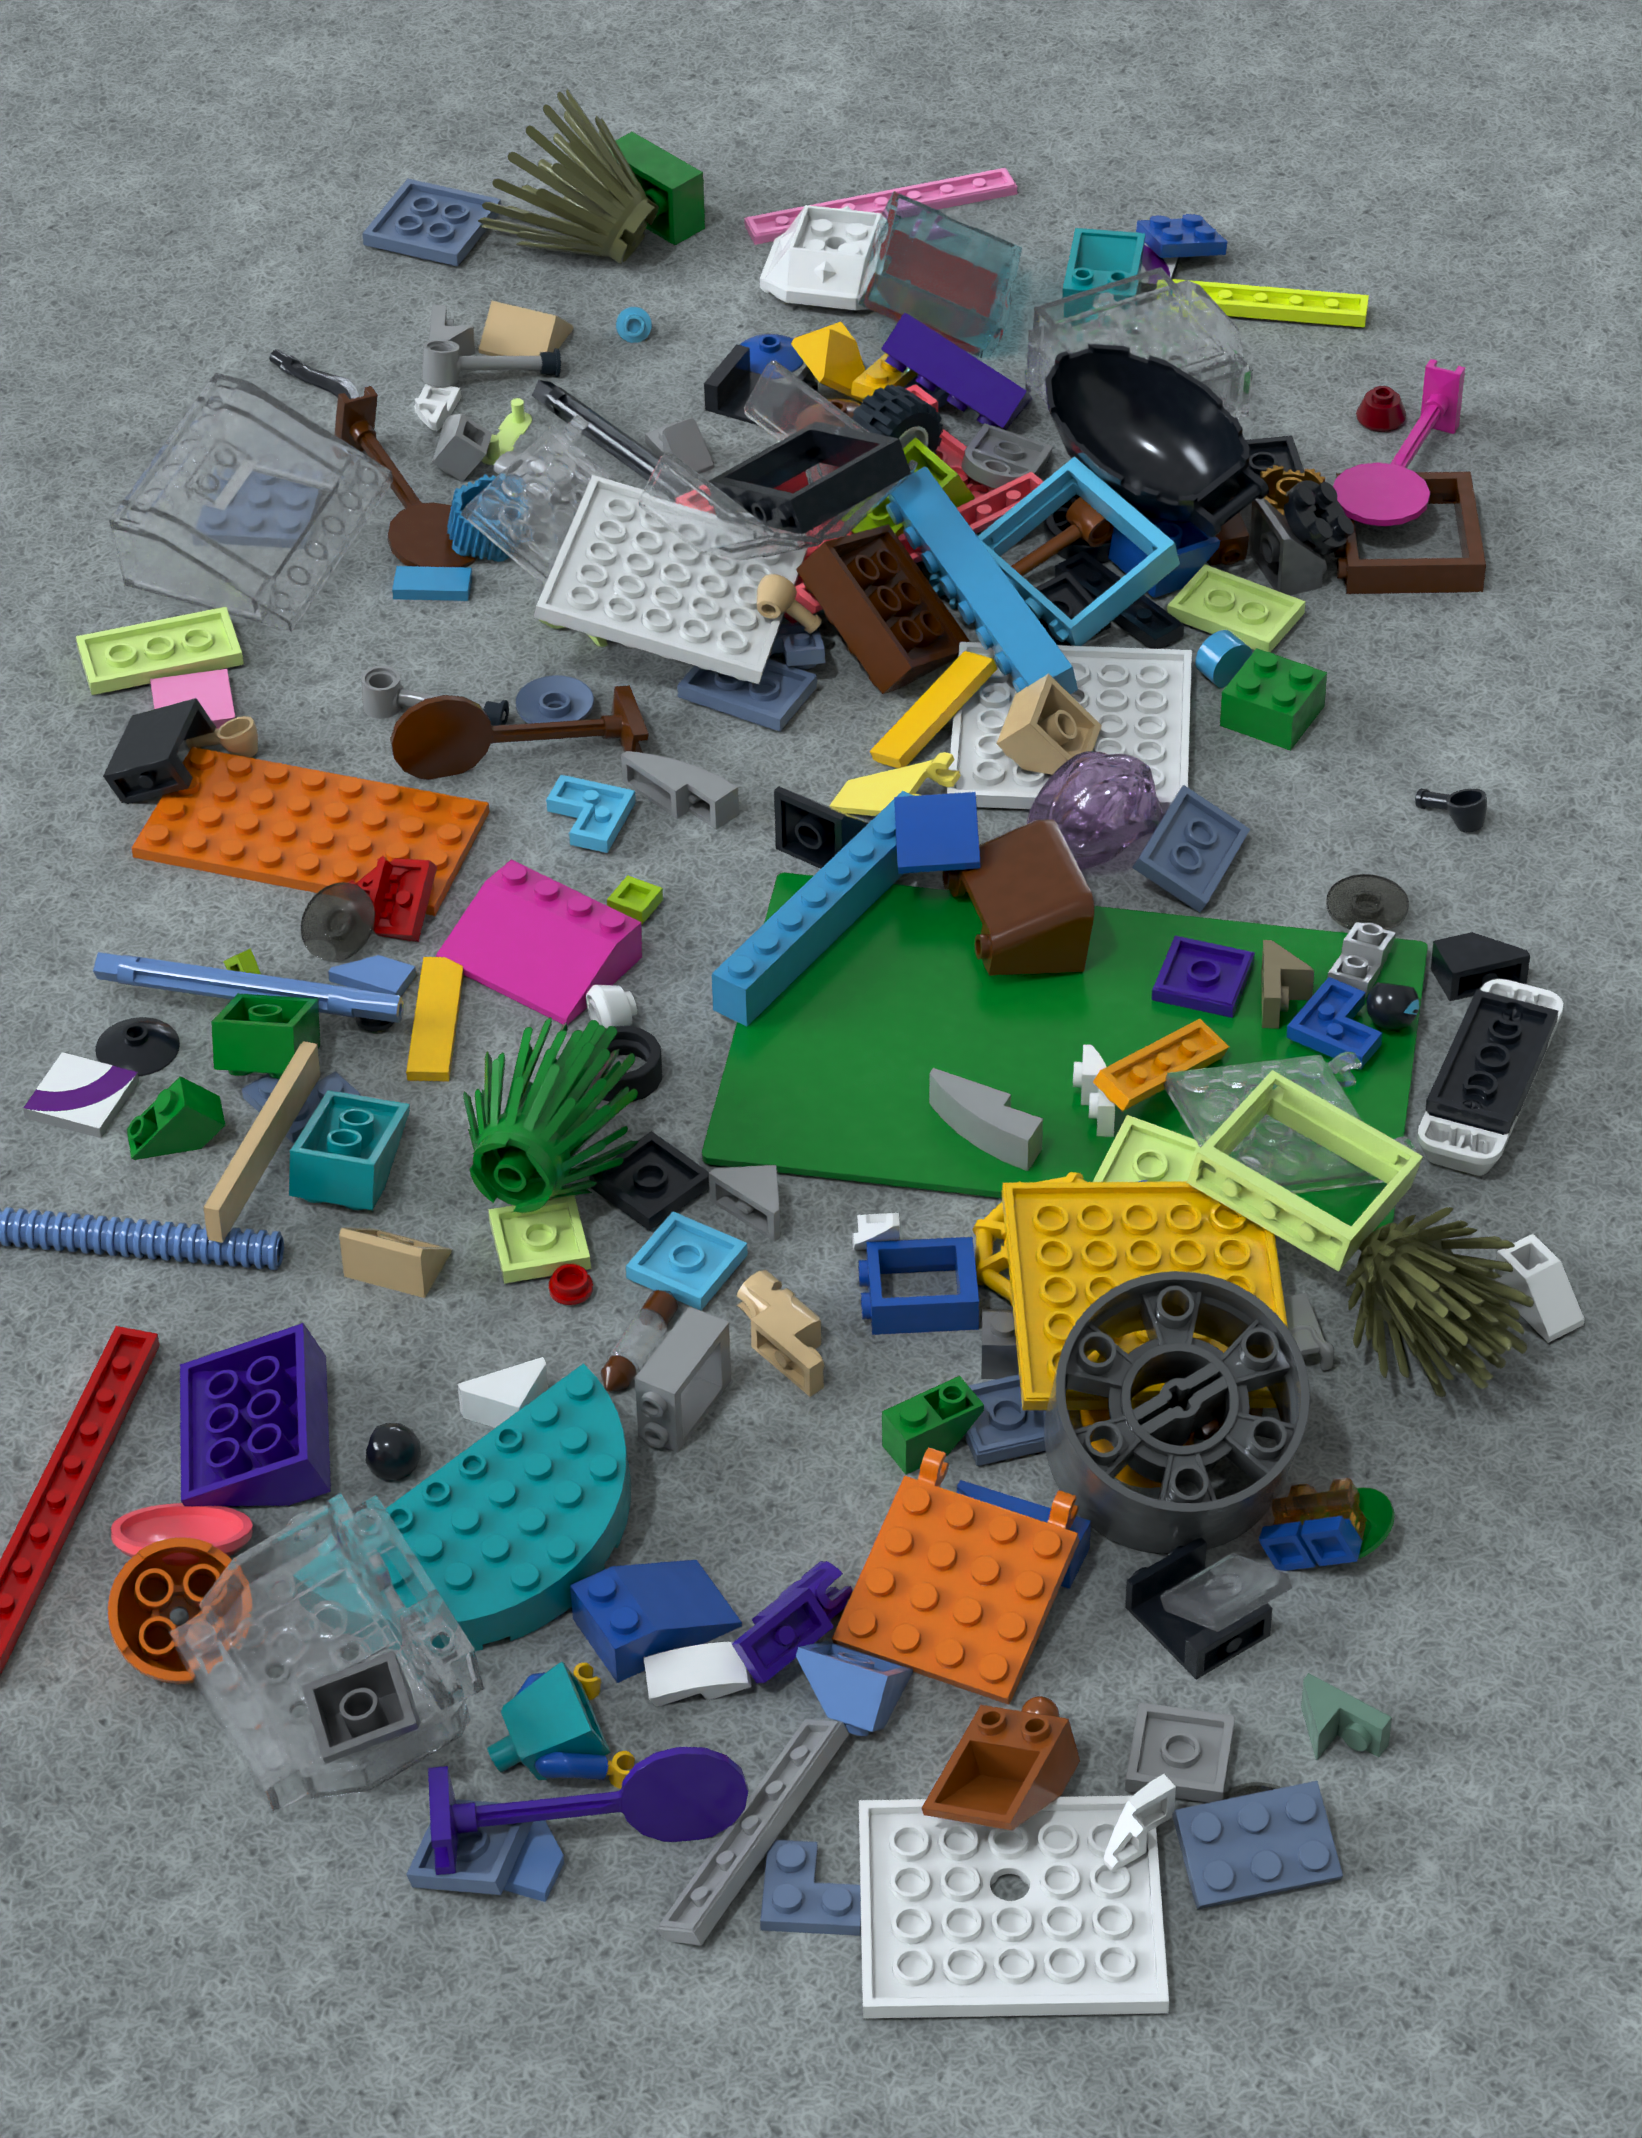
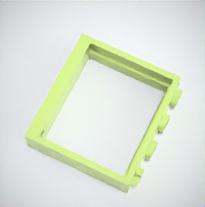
M1272 1070L1197 1151L1186 1183L1339 1272L1358 1250L1362 1242L1377 1228L1411 1188L1423 1156ZM1267 1114L1388 1185L1352 1226H1349L1228 1155Z

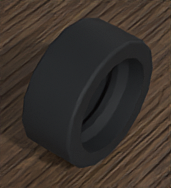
M629 1025L614 1026L617 1029V1034L607 1048L610 1054L612 1051L620 1049L618 1055L633 1053L635 1057H639L647 1063L639 1069L626 1072L603 1100L610 1102L620 1090L629 1087V1091L636 1089L638 1092L636 1099L632 1102L646 1098L657 1090L662 1081L661 1046L655 1036L644 1029Z

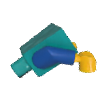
M562 1661L548 1672L532 1674L528 1676L514 1698L503 1705L501 1714L509 1735L487 1747L491 1760L500 1772L522 1761L538 1780L559 1778L604 1780L606 1775H609L610 1783L614 1787L621 1789L623 1779L630 1772V1770H626L634 1767L635 1758L628 1751H620L614 1755L612 1761L607 1760L606 1755L611 1752L589 1700L599 1695L601 1679L593 1677L594 1669L590 1664L581 1662L576 1665L572 1673Z

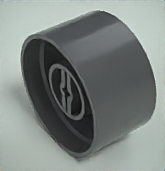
M1171 1271L1144 1275L1118 1285L1099 1297L1086 1309L1073 1326L1062 1348L1044 1424L1046 1456L1057 1487L1060 1491L1076 1496L1074 1505L1079 1507L1077 1514L1081 1518L1090 1520L1093 1529L1118 1544L1141 1552L1169 1554L1176 1547L1186 1546L1199 1538H1203L1207 1542L1206 1550H1209L1240 1537L1251 1529L1273 1505L1281 1491L1305 1431L1309 1414L1310 1387L1301 1351L1287 1326L1271 1308L1252 1293L1224 1279L1201 1273ZM1141 1330H1146L1149 1338L1148 1342L1138 1346L1129 1354L1113 1341V1339ZM1193 1333L1216 1340L1227 1346L1228 1349L1223 1353L1215 1346L1193 1338ZM1096 1350L1106 1361L1095 1363L1087 1357ZM1165 1383L1161 1388L1160 1394L1132 1410L1131 1399L1137 1393L1149 1386ZM1267 1387L1276 1404L1280 1421L1273 1417L1250 1415L1248 1392ZM1069 1389L1108 1398L1110 1419L1074 1429L1067 1410L1066 1390ZM1214 1419H1218L1219 1431L1212 1437L1198 1444L1183 1446L1189 1440L1191 1433ZM1254 1436L1274 1439L1277 1446L1272 1448L1262 1447L1255 1441ZM1106 1439L1111 1442L1114 1450L1102 1453L1095 1450L1090 1442ZM1226 1456L1251 1477L1255 1483L1236 1494L1217 1500L1207 1473ZM1126 1465H1129L1139 1475L1151 1481L1161 1483L1159 1497L1154 1499L1144 1496L1120 1484L1114 1478ZM1192 1482L1197 1486L1199 1493L1193 1496L1184 1495L1177 1489L1176 1484Z

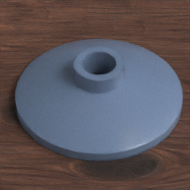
M561 675L535 679L523 686L516 696L517 713L528 724L584 720L591 713L594 706L593 693L585 683L578 679Z

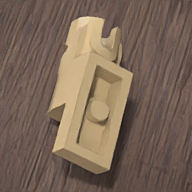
M767 1270L758 1271L742 1284L736 1295L742 1300L737 1306L751 1320V1347L811 1397L824 1388V1361L816 1350L821 1345V1320L817 1314L797 1299L788 1288L779 1290L782 1287V1283Z

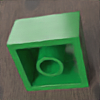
M1256 648L1222 691L1220 726L1291 751L1325 706L1327 672Z
M238 993L211 1021L214 1069L228 1070V1073L234 1076H245L258 1072L269 1073L270 1077L280 1079L303 1041L315 1043L318 1048L320 1047L319 1001L315 998Z

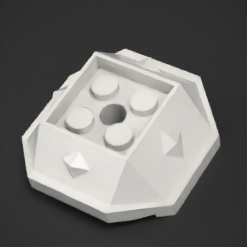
M805 205L787 231L775 238L760 277V288L767 294L771 292L776 298L786 303L848 310L872 309L882 304L888 307L873 285L870 268L880 226L891 231L893 229L881 213L855 211L848 206L837 209Z

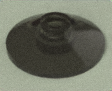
M1359 874L1336 882L1327 894L1326 907L1331 918L1349 930L1352 929L1356 922L1374 923L1381 926L1384 930H1390L1398 926L1406 918L1409 900L1405 891L1392 880L1378 875Z
M344 882L335 883L320 890L308 903L301 920V936L307 950L317 958L331 962L348 959L360 951L370 938L375 924V909L370 896L357 885ZM347 922L345 928L341 931L342 926Z

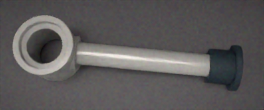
M431 340L423 344L422 381L436 387L453 386L458 383L460 370H540L541 374H555V377H560V350L555 348L554 352H540V356H460L457 343L448 340Z
M389 666L371 667L364 671L361 676L363 711L372 718H389L396 715L402 705L412 707L424 699L437 697V695L405 690L403 685H401L399 672ZM502 700L501 703L487 701L485 704H480L489 716L492 726L506 724L509 714V702L507 700Z

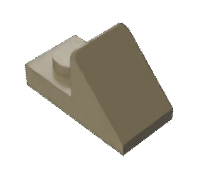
M1263 940L1261 967L1262 1028L1279 1029L1280 1011L1288 1012L1289 1000H1309L1312 997L1314 970L1272 940Z

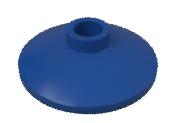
M763 334L751 337L740 344L750 348V371L769 377H780L796 371L804 363L791 345L794 339L788 336Z

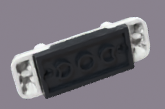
M1505 979L1491 980L1485 983L1481 990L1476 989L1426 1100V1112L1418 1128L1417 1139L1429 1162L1480 1176L1487 1174L1502 1156L1562 1017L1564 1003L1556 993Z

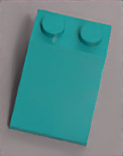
M327 1090L290 1150L289 1196L303 1198L310 1203L327 1202L344 1205L352 1210H373L385 1190L410 1112V1104Z

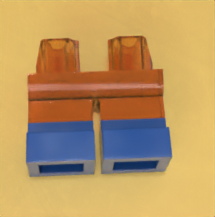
M1334 1479L1330 1484L1329 1491L1319 1493L1316 1492L1313 1486H1309L1306 1483L1292 1485L1287 1497L1272 1500L1274 1523L1270 1526H1263L1258 1541L1276 1570L1289 1571L1312 1568L1316 1566V1562L1319 1566L1358 1561L1367 1520L1358 1506L1360 1494L1351 1479Z

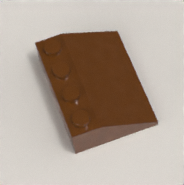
M889 524L826 541L796 569L803 579L806 589L817 599L824 609L829 622L837 628L846 641L849 651L858 658L867 671L870 681L882 694L898 690L958 658L960 642H970Z

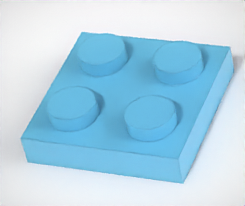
M672 1211L626 1265V1278L654 1291H670L675 1300L702 1311L747 1257V1243Z

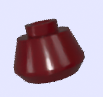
M1377 386L1365 394L1357 408L1356 417L1360 424L1368 430L1390 432L1399 428L1405 422L1406 411L1400 395L1388 386Z

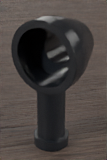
M1421 788L1417 791L1415 797V804L1418 808L1425 809L1428 807L1448 810L1449 815L1461 832H1474L1481 829L1484 825L1487 812V797L1483 790L1470 788L1459 790L1452 794H1443Z

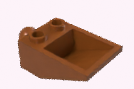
M1043 1696L1029 1699L1023 1705L1021 1711L980 1705L921 1808L923 1815L1013 1831L1060 1797L1075 1772L1080 1758L1069 1719L1060 1718L1056 1704L1051 1699Z

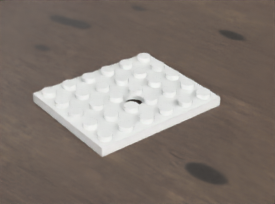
M1132 1796L1058 1797L1013 1831L923 1815L921 1808L926 1799L859 1800L863 2019L1168 2013L1169 1993L1156 1827L1147 1832L1146 1853L1118 1870L1111 1872L1103 1863L1104 1855L1121 1813ZM1014 1874L1018 1875L1024 1883L1029 1885V1891L1018 1900L1006 1901L995 1896L990 1886L997 1881L999 1876Z

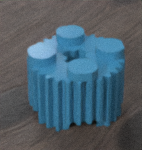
M484 475V477L475 481L474 484L468 482L467 486L462 485V487L456 488L447 524V534H450L449 539L453 540L452 549L460 556H470L472 554V557L479 556L480 559L487 557L488 560L492 559L496 562H502L510 558L512 552L517 550L521 542L528 511V501L524 500L521 495H515V490L510 491L509 486L503 481L502 477L496 479L494 475L491 478Z

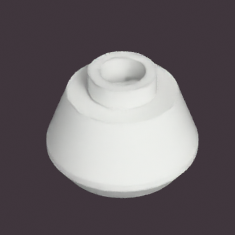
M593 985L586 994V1004L591 1020L598 1021L599 1025H603L605 1028L609 1026L632 1025V1016L637 1015V1006L630 991L624 992L620 986Z

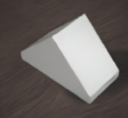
M541 1357L459 1383L460 1412L463 1418L496 1428L548 1390L547 1368L544 1358Z

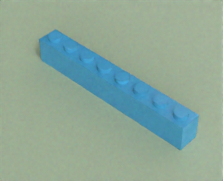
M925 466L886 487L890 500L886 508L892 521L896 525L902 523L905 528V537L914 550L920 548L926 568L931 574L938 573L940 576L939 582L944 593L949 599L956 598L958 601L957 607L962 618L968 625L972 622L974 623L980 643L985 650L992 648L995 653L994 659L1002 674L1006 676L1010 673L1014 679L1012 683L1016 692L1018 693L1047 674H1050L1069 694L1076 692L1078 687L1073 666L928 468Z
M902 791L897 797L914 796V795H911V794H909V793H907V792H905V791ZM894 799L712 973L713 1011L744 1026H748L903 875L898 874Z

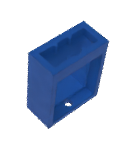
M973 1237L866 1242L867 1260H858L859 1286L868 1287L869 1292L861 1293L862 1319H871L872 1335L979 1330V1294ZM955 1270L956 1295L882 1298L880 1274Z

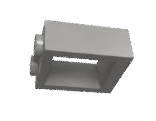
M689 1306L635 1377L638 1437L643 1438L648 1445L654 1448L665 1447L678 1453L732 1381L728 1321Z

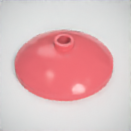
M183 1503L163 1504L138 1509L119 1517L111 1526V1540L113 1544L131 1558L147 1545L177 1537L194 1538L211 1543L230 1557L241 1550L252 1538L253 1534L251 1519L238 1510L224 1506H184ZM174 1553L163 1557L162 1561L167 1565L186 1566L196 1564L200 1558L188 1553Z

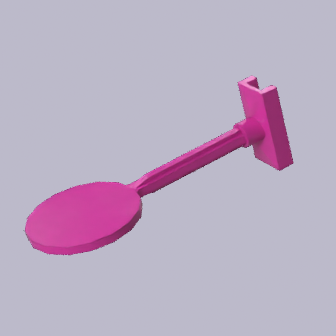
M1430 359L1425 367L1421 416L1392 462L1389 464L1380 462L1359 464L1344 470L1335 479L1333 487L1337 492V501L1348 518L1363 524L1376 526L1402 525L1417 519L1427 510L1430 491L1426 481L1407 468L1432 429L1455 434L1458 429L1465 367L1458 366L1455 371L1437 367V360Z

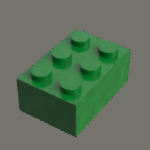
M630 132L615 140L647 198L659 205V211L652 226L647 224L646 229L673 245H677L704 230L703 172L634 132Z

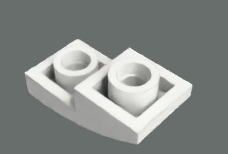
M1083 1045V1062H1074L1073 1087L1081 1088V1105H1089V1118L1097 1119V1136L1114 1137L1115 1104L1093 1083L1099 1071L1107 1066L1092 1045Z
M733 1642L688 1646L644 1658L649 1700L655 1706H662L699 1693L707 1700H713L752 1687L750 1673L731 1645Z

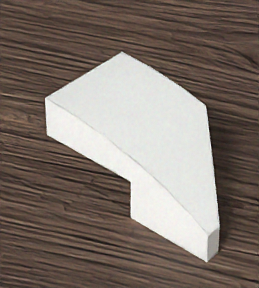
M425 384L420 396L415 399V413L431 430H440L445 419L452 414L462 397L460 388L452 386L436 387Z
M899 1213L857 1215L858 1232L852 1233L853 1250L867 1249L866 1242L899 1240Z
M1165 1774L1148 1783L1126 1803L1104 1855L1103 1863L1111 1872L1118 1870L1145 1854L1147 1832L1173 1818L1176 1786Z

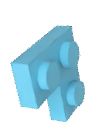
M560 775L548 795L546 803L548 812L577 818L569 832L570 845L608 853L634 807L636 798L635 790Z

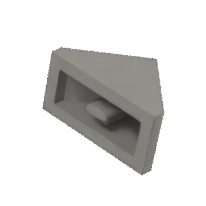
M776 1165L714 1168L709 1172V1191L712 1203L775 1242L780 1238V1209Z

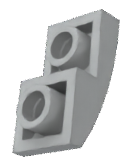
M1356 922L1344 938L1342 953L1329 970L1328 977L1366 992V998L1384 966L1396 933L1384 930L1381 926L1374 923Z

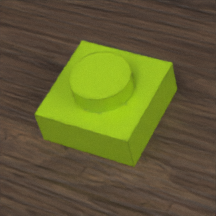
M627 875L608 897L607 906L644 924L663 901V888Z

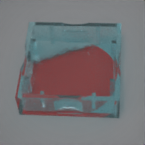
M894 191L877 222L858 305L897 322L906 312L966 352L983 359H990L1006 331L1012 302L1011 285L1017 277L1022 247L979 228L958 222L934 208Z

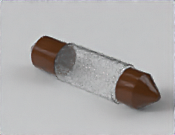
M653 1291L642 1308L635 1313L607 1357L606 1364L601 1370V1377L606 1391L611 1392L628 1388L633 1378L637 1376L667 1331V1325L678 1309L677 1301L670 1291Z

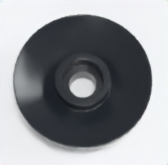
M138 1017L120 1021L106 1029L99 1037L95 1051L99 1062L138 1072L139 1077L153 1074L168 1066L175 1059L179 1051L180 1042L178 1034L169 1024L154 1018Z

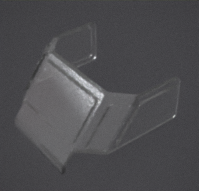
M771 361L766 365L744 407L745 415L778 441L787 438L814 422L869 432L777 361ZM666 452L660 457L638 503L645 512L700 554L713 555L718 558L748 560L820 545L825 540L846 536L911 474L803 535L767 527L670 452ZM914 460L908 463L911 474L918 465ZM818 463L805 471L808 484L839 467Z

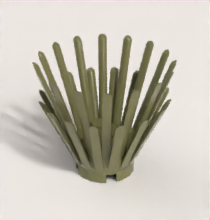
M567 88L566 95L568 100L560 91L557 93V98L566 110L564 112V119L574 132L549 105L545 104L543 106L544 114L570 141L568 143L559 133H555L553 136V141L565 153L533 126H527L525 129L526 134L559 163L552 165L547 160L541 159L537 166L516 152L508 154L510 162L564 195V198L546 189H536L530 185H523L520 188L502 179H495L492 182L495 188L567 220L554 216L548 218L514 206L505 207L492 202L482 204V207L486 210L566 235L486 217L480 218L478 222L484 224L481 226L483 228L517 234L518 237L552 243L520 241L516 244L517 246L606 256L622 264V261H626L646 236L643 233L647 224L652 226L659 211V205L647 198L603 118L601 117V120L598 116L595 118V123L599 129L598 133Z

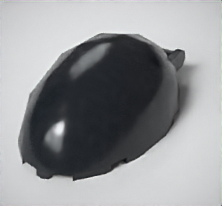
M1088 344V349L1086 348L1069 354L1067 351L1058 353L1055 358V365L1048 376H1045L1047 405L1068 455L1071 458L1075 456L1142 515L1148 518L1179 523L1191 522L1208 536L1215 537L1221 532V526L1254 500L1263 499L1269 494L1266 482L1247 468L1249 464V446L1242 434L1243 429L1237 417L1234 418L1223 407V401L1206 384L1166 360L1152 355L1146 359L1131 354L1130 348L1126 346ZM1241 487L1244 488V490H1242L1239 494L1232 498L1240 490Z

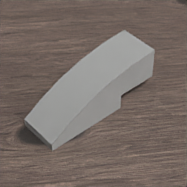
M626 751L621 754L622 782L676 819L689 811L717 830L739 815L738 786L698 766L672 758Z
M935 1068L931 1070L929 1104L939 1116L959 1135L979 1149L1003 1162L1028 1171L1042 1150L1043 1118L1011 1108V1094Z

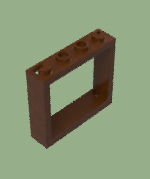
M1471 471L1415 472L1426 481L1429 488L1430 498L1428 504H1454L1462 558L1359 559L1354 526V533L1347 538L1344 545L1334 551L1335 558H1338L1337 579H1344L1346 594L1483 592L1486 561Z

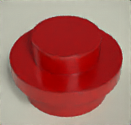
M566 1264L558 1267L549 1281L550 1296L553 1300L563 1305L580 1304L586 1301L593 1292L592 1278L583 1267L576 1264Z

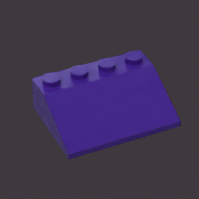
M304 1323L180 1364L181 1502L184 1506H289L331 1492L326 1355Z

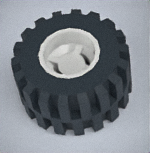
M887 385L884 389L880 387L874 391L872 396L868 395L864 398L863 403L860 407L857 406L853 412L854 416L848 421L846 428L899 438L902 448L916 437L934 454H937L936 449L940 446L942 440L940 434L943 432V425L940 423L942 418L936 412V409L899 385L897 387Z

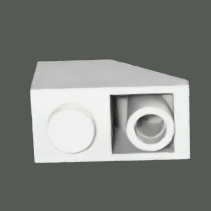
M1534 1234L1513 1243L1515 1247L1497 1251L1496 1261L1510 1263L1513 1267V1272L1495 1269V1272L1502 1277L1494 1280L1521 1291L1533 1299L1534 1304L1532 1307H1527L1510 1301V1305L1516 1308L1519 1314L1548 1343L1584 1325V1316L1561 1261Z

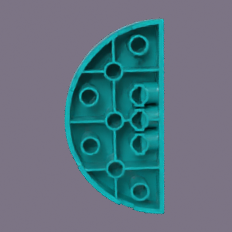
M583 1363L294 1575L293 1578L301 1607L323 1624L345 1636L348 1634L354 1638L370 1642L372 1646L425 1655L483 1650V1644L510 1637V1641H513L543 1627L572 1606L570 1585L605 1570V1562L610 1557L614 1547L618 1548L622 1540L631 1505V1476L623 1427L615 1405L599 1379Z

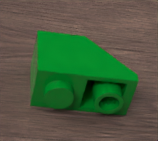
M180 1076L169 1088L161 1091L156 1100L141 1115L136 1116L127 1128L131 1159L138 1160L202 1149L226 1126L220 1096Z
M957 1376L882 1411V1446L906 1475L920 1469L928 1447L944 1452L948 1456L983 1413L984 1404L961 1376Z

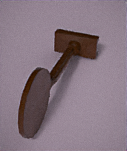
M365 387L364 396L349 399L345 393L338 394L333 444L334 452L340 459L366 451L405 507L390 522L387 541L392 553L406 566L467 567L473 564L479 556L472 557V554L470 556H460L452 549L453 540H450V534H447L451 505L434 502L422 503L377 440L374 428L378 395L373 387Z
M629 685L615 686L611 715H603L601 719L491 726L489 716L480 704L466 697L453 695L424 699L406 710L395 723L390 741L393 757L404 772L419 779L432 780L463 774L475 767L487 754L492 743L602 736L603 739L619 738L624 752L643 753L639 741L648 740L649 733Z

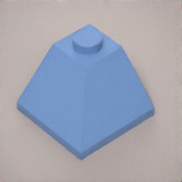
M829 1641L798 1647L796 1658L827 1717L843 1722L849 1733L859 1736H868L869 1731L874 1732L885 1728L913 1673V1669Z

